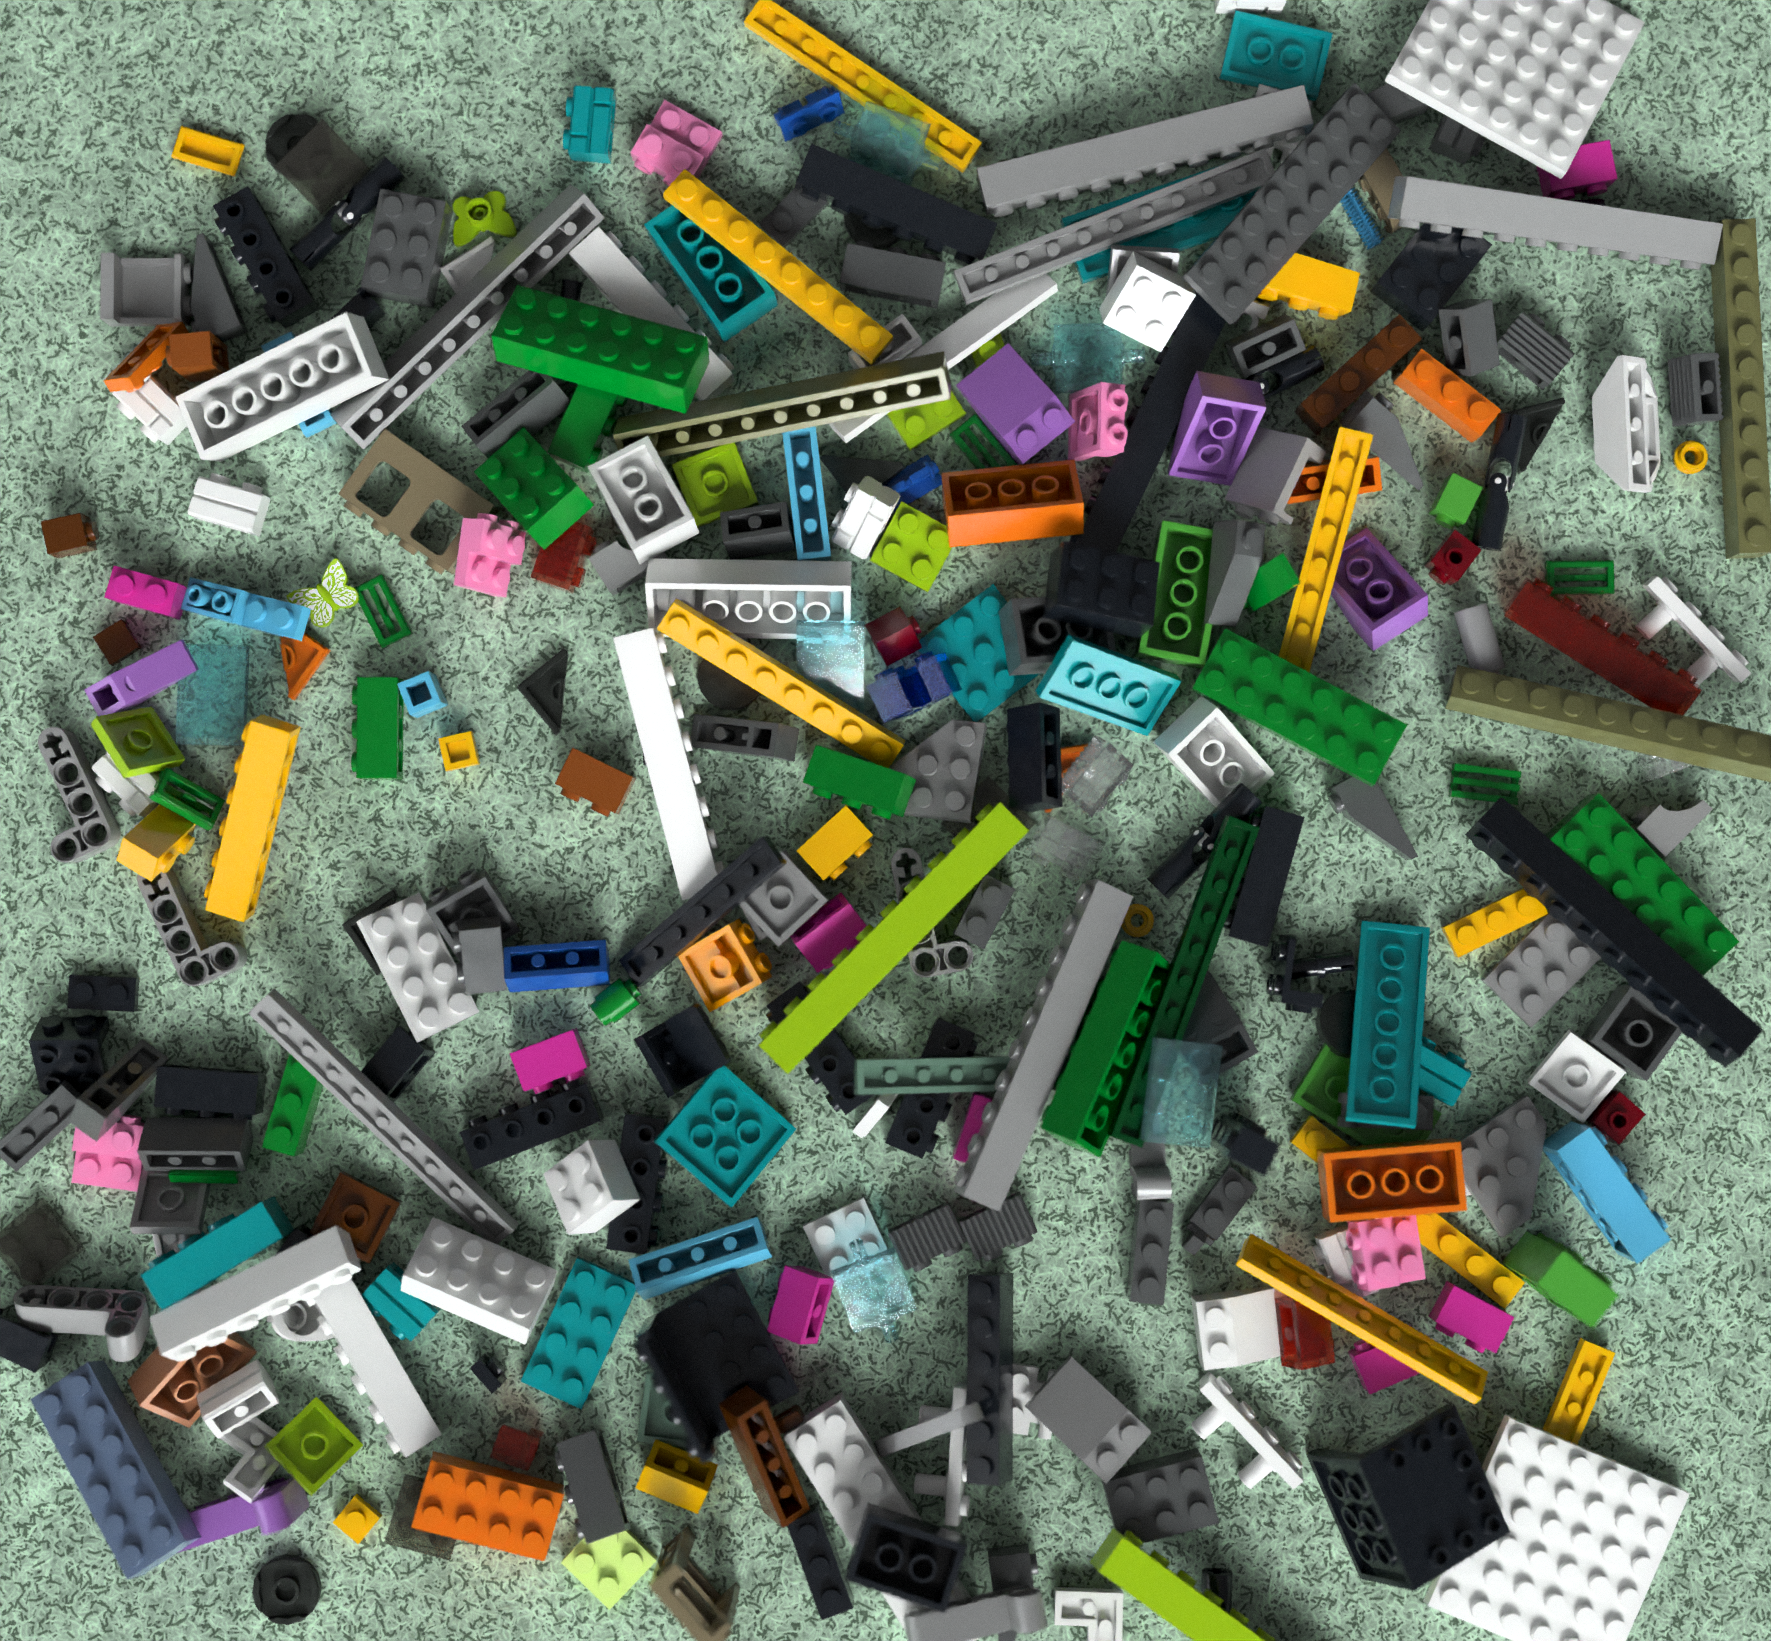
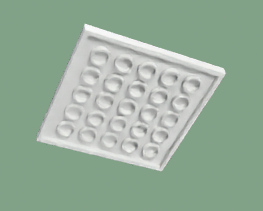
M1429 0L1387 75L1385 82L1562 179L1569 169L1645 22L1606 0Z
M1505 1414L1482 1468L1510 1532L1433 1579L1424 1602L1429 1607L1512 1641H1626L1690 1494L1682 1488Z

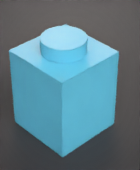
M430 671L397 684L409 715L419 718L448 706L437 676Z

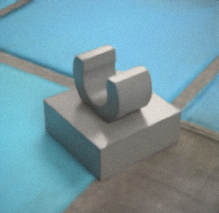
M1256 297L1241 314H1248L1252 317L1250 330L1257 327L1259 318L1265 320L1271 301Z

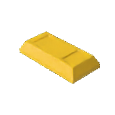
M181 126L171 157L235 177L245 145Z

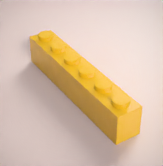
M263 714L247 722L242 733V741L245 742L243 754L241 753L238 756L234 767V772L238 774L236 783L230 788L227 796V804L230 805L228 816L223 819L219 829V835L222 836L221 846L217 848L212 858V867L215 868L213 879L208 881L204 892V897L208 899L206 911L241 922H245L254 915L301 726Z

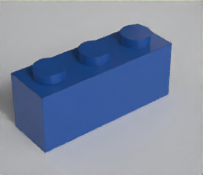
M606 940L504 947V980L509 992L610 985V960Z

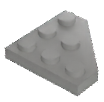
M952 719L889 767V769L907 774L916 779L904 813L905 816L972 823L987 730L985 723Z
M1526 1095L1458 1140L1461 1142L1465 1186L1500 1237L1506 1236L1531 1219L1547 1123L1529 1096Z

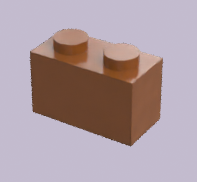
M210 331L169 335L170 346H166L165 349L167 363L189 382L208 381L230 370L228 346Z
M572 748L555 784L562 787L561 795L576 802H579L580 798L583 797L593 802L590 809L608 817L610 812L619 815L636 778Z

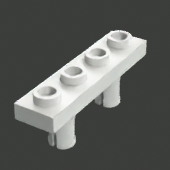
M1651 576L1642 585L1657 601V606L1635 626L1636 629L1646 639L1650 640L1671 620L1676 621L1703 649V655L1681 674L1692 687H1698L1716 669L1723 670L1734 682L1742 683L1752 674L1745 667L1748 664L1745 657L1735 649L1730 651L1722 643L1725 637L1713 625H1710L1708 628L1699 619L1702 615L1701 612L1690 601L1683 603L1676 595L1679 591L1678 588L1667 577L1664 576L1660 579L1658 576Z
M1208 1371L1199 1380L1200 1391L1208 1398L1212 1405L1191 1423L1194 1431L1202 1439H1206L1225 1421L1230 1422L1259 1454L1238 1472L1241 1481L1249 1489H1252L1271 1471H1274L1294 1490L1304 1481L1301 1469L1303 1464L1291 1450L1287 1453L1278 1444L1280 1440L1275 1432L1267 1425L1263 1428L1254 1419L1256 1414L1245 1401L1239 1403L1231 1394L1233 1392L1231 1386L1223 1377L1219 1376L1216 1378Z
M958 1382L953 1388V1403L950 1408L921 1405L919 1424L967 1406V1383ZM967 1425L950 1431L949 1463L946 1476L917 1473L915 1476V1494L943 1496L944 1500H946L944 1525L958 1526L963 1516L967 1517L969 1513L970 1496L964 1495L965 1482H967Z

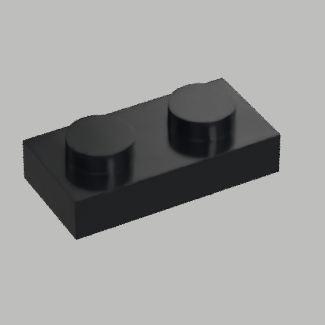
M69 975L67 1008L137 1012L140 978Z

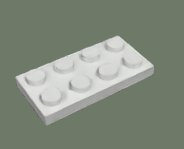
M420 893L357 921L417 1043L479 1012L471 994L466 995L465 983L458 984L456 964L435 923L427 913L426 905Z

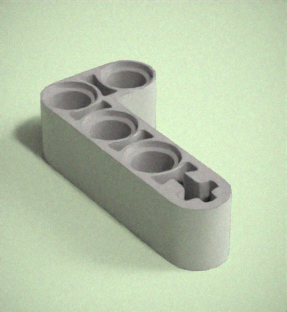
M57 727L46 728L38 737V746L75 824L74 827L53 838L50 845L51 854L59 862H83L115 846L120 840V827L101 787L95 781L96 776L76 735L67 729ZM57 737H61L63 740L58 744L60 749L54 748V745L58 743ZM75 764L78 768V776L71 782L67 774L69 768ZM86 795H90L93 801L92 807L89 811L85 812L82 808V800ZM100 825H104L107 831L106 838L102 842H99L96 838V830ZM72 839L76 843V852L70 857L66 853V844Z
M911 848L897 850L891 859L898 903L903 899V889L910 882L908 881L902 885L899 884L898 878H905L904 869L901 867L897 868L896 862L901 860V854L907 853L910 859L915 858L916 864L910 868L911 875L919 874L921 879L924 878L920 856ZM933 927L908 953L912 971L920 977H933L967 969L973 961V951L963 941L937 944ZM955 946L964 947L967 952V959L961 965L952 964L948 958L949 951ZM923 952L930 953L935 960L933 968L927 972L920 971L915 965L916 957Z
M172 868L166 873H160L162 878L158 880V885H153L152 881L139 874L137 875L140 891L178 976L183 983L188 986L206 985L244 967L248 955L242 944L230 941L208 947ZM163 891H169V892H170V894H165V895L157 896L158 894H164ZM169 901H173L177 908L173 918H169L165 913V906ZM183 931L187 932L190 936V944L186 949H183L178 941ZM228 947L235 954V960L230 966L225 964L222 957L223 952ZM197 961L204 967V975L199 980L192 973V967Z
M1160 1098L1143 1147L1131 1144V1150H1129L1130 1176H1133L1131 1189L1132 1195L1136 1200L1165 1199L1172 1196L1170 1170L1166 1165L1162 1098Z
M27 1285L17 1290L13 1297L19 1324L39 1332L106 1335L109 1355L114 1361L127 1362L138 1356L151 1324L147 1298L145 1294L139 1291Z
M1031 1585L1013 1586L948 1603L946 1613L927 1607L903 1615L907 1641H970L1014 1630L1017 1633H1032L1048 1627L1041 1590Z

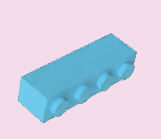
M816 426L784 432L782 434L797 560L831 561Z
M755 1217L629 1259L628 1262L636 1291L643 1300L772 1258L763 1225L759 1218Z

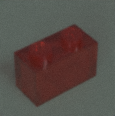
M575 522L545 550L541 547L531 578L535 582L573 594L574 588H580L584 581L586 569L582 568L585 556L591 557L596 545L597 538L593 537V529L590 526Z
M1289 1296L1275 1298L1282 1366L1306 1370L1335 1363L1331 1320Z

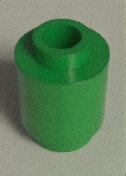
M619 977L594 997L595 1001L590 1004V1007L599 1020L607 1026L611 1022H618L641 1004L637 997L642 993L630 978L624 981Z

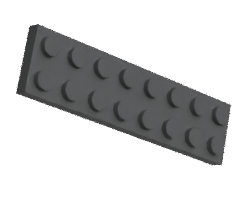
M1353 83L1182 278L1229 325L1234 323L1401 130L1356 83Z

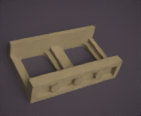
M386 429L383 430L338 493L347 500L343 505L345 508L358 517H361L363 513L374 519L371 523L372 527L385 536L392 532L400 537L399 546L414 556L417 551H420L428 557L425 564L441 575L445 570L452 575L456 572L454 566L457 564L461 529L446 551L441 555L434 554L413 539L412 531L435 500H440L464 518H477L478 513L496 515L499 511L495 505ZM380 462L388 463L410 479V486L391 513L385 517L377 514L357 498V493Z
M686 1527L661 1549L648 1587L696 1641H726L732 1634L730 1628H732L735 1622L733 1619L737 1612L736 1605L739 1602L740 1586L734 1583L722 1595L714 1589L689 1560L696 1536Z

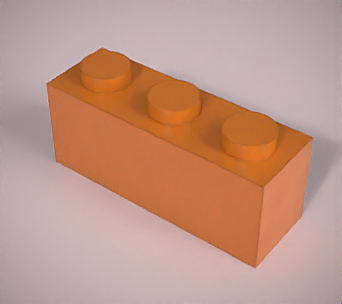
M1422 348L1413 356L1393 382L1471 443L1482 436L1501 411L1494 403Z
M1371 453L1368 454L1358 494L1382 491L1379 457ZM1331 459L1323 460L1321 464L1313 462L1305 464L1287 504L1320 500Z

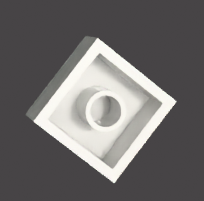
M1133 251L1099 309L1103 324L1161 352L1196 294L1194 289L1181 275Z
M587 1140L543 1174L567 1234L596 1233L640 1200L615 1140Z

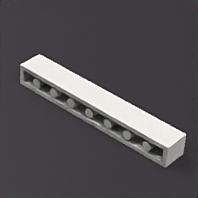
M653 627L617 636L613 639L682 900H686L694 896L723 871L724 865L722 861L716 862L713 849L718 848L714 828L708 830L705 817L710 816L708 803L705 796L699 797L696 784L702 783L697 763L691 765L688 755L689 751H693L691 738L688 731L682 732L679 719L685 718L680 698H673L671 686L676 685L671 665L665 667L662 653L667 652L665 638L662 632L656 633V629Z

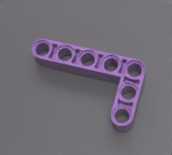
M282 1477L267 1482L259 1494L252 1500L251 1504L235 1493L227 1496V1500L221 1501L217 1499L196 1506V1510L191 1512L187 1509L201 1538L179 1552L260 1526L262 1535L272 1534L292 1525L310 1506L306 1492L293 1477L287 1480Z

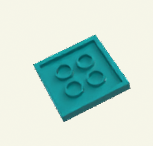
M994 584L919 640L922 648L918 652L973 722H979L1040 675L1009 676L999 611L1007 601Z
M724 1065L709 1074L656 1137L654 1142L725 1204L733 1207L794 1133L796 1128Z

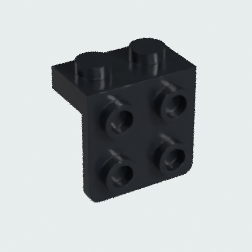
M1279 935V941L1274 940L1271 947V960L1276 961L1274 974L1268 975L1266 993L1271 994L1270 1001L1286 1003L1285 1010L1311 1014L1312 1007L1322 1008L1324 995L1290 990L1296 935Z
M697 1003L634 1039L668 1098L728 1064L731 1060L724 1043L716 1033L708 1015Z
M52 1015L40 1018L29 1039L40 1091L44 1095H49L65 1080L80 1094H83L106 1073L101 1046L109 1031L108 1016L60 1017Z

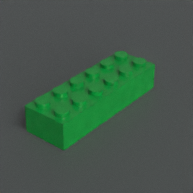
M520 285L516 286L491 335L496 361L684 414L687 413L710 363L707 336Z
M1226 628L1192 687L1193 692L1371 787L1375 785L1408 725Z
M1600 793L1587 795L1545 835L1702 976L1740 942Z
M1124 940L1121 941L1119 948L1113 952L1109 971L1097 988V998L1092 1009L1084 1018L1080 1037L1071 1047L1069 1053L1070 1060L1064 1073L1057 1079L1056 1092L1051 1103L1046 1106L1042 1114L1041 1129L1063 1143L1098 1158L1101 1157L1109 1139L1108 1132L1170 966V963L1158 952Z

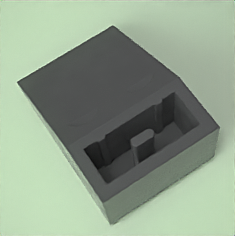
M1207 970L1177 1052L1194 1083L1199 1086L1258 1053L1244 1025L1209 970Z

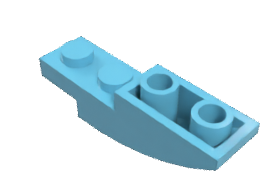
M192 577L189 578L181 606L182 610L299 641L303 639L311 611L310 608Z

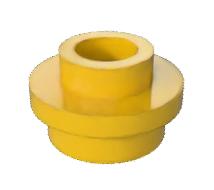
M1689 440L1677 446L1673 454V461L1676 468L1682 473L1695 474L1706 466L1708 453L1701 443ZM1686 452H1691L1694 455V463H1688L1685 460Z
M1132 904L1128 908L1121 927L1126 934L1132 937L1145 936L1153 928V913L1145 905ZM1134 914H1139L1143 918V923L1139 927H1134L1131 924V917Z

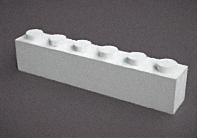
M598 226L569 252L575 265L619 313L706 336L702 330L698 329L695 332L687 324L690 318L679 305L676 304L672 307L664 299L668 294L656 280L650 283L643 276L642 273L645 272V269L633 255L627 258L620 249L623 245L611 231L605 234ZM708 337L710 363L695 393V396L700 401L716 398L735 381L734 375L731 372L734 366L722 353L717 356L709 348L712 342Z
M334 1226L150 1316L160 1354L176 1361L190 1359L196 1355L197 1350L207 1345L214 1346L226 1341L229 1334L238 1330L251 1329L259 1323L258 1320L268 1315L284 1313L290 1308L289 1305L299 1300L312 1299L321 1293V1289L331 1284L339 1285L347 1282L352 1278V1274L362 1270L349 1233Z
M352 1279L339 1285L331 1284L321 1289V1293L318 1296L305 1300L309 1307L315 1304L321 1316L316 1320L326 1336L331 1333L333 1334L338 1343V1346L333 1349L342 1365L344 1366L349 1363L355 1375L350 1379L358 1393L362 1395L366 1392L372 1404L367 1408L377 1425L381 1422L385 1424L389 1434L384 1437L394 1454L400 1451L404 1457H408L442 1435Z

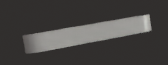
M977 1401L876 1440L875 1444L880 1457H884L981 1420L984 1416Z

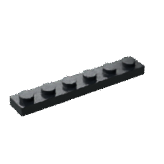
M762 836L619 960L637 987L647 984L787 864L768 836Z

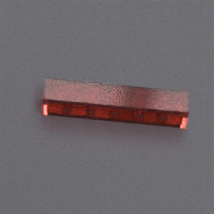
M1526 577L1503 610L1505 617L1650 708L1684 715L1702 691L1699 685L1696 684L1698 678L1684 668H1680L1678 672L1667 665L1669 660L1653 649L1648 654L1638 647L1640 641L1624 631L1621 635L1616 634L1609 629L1611 623L1595 613L1592 617L1580 611L1583 607L1580 603L1566 595L1563 599H1560L1551 593L1554 588L1536 577L1534 582Z

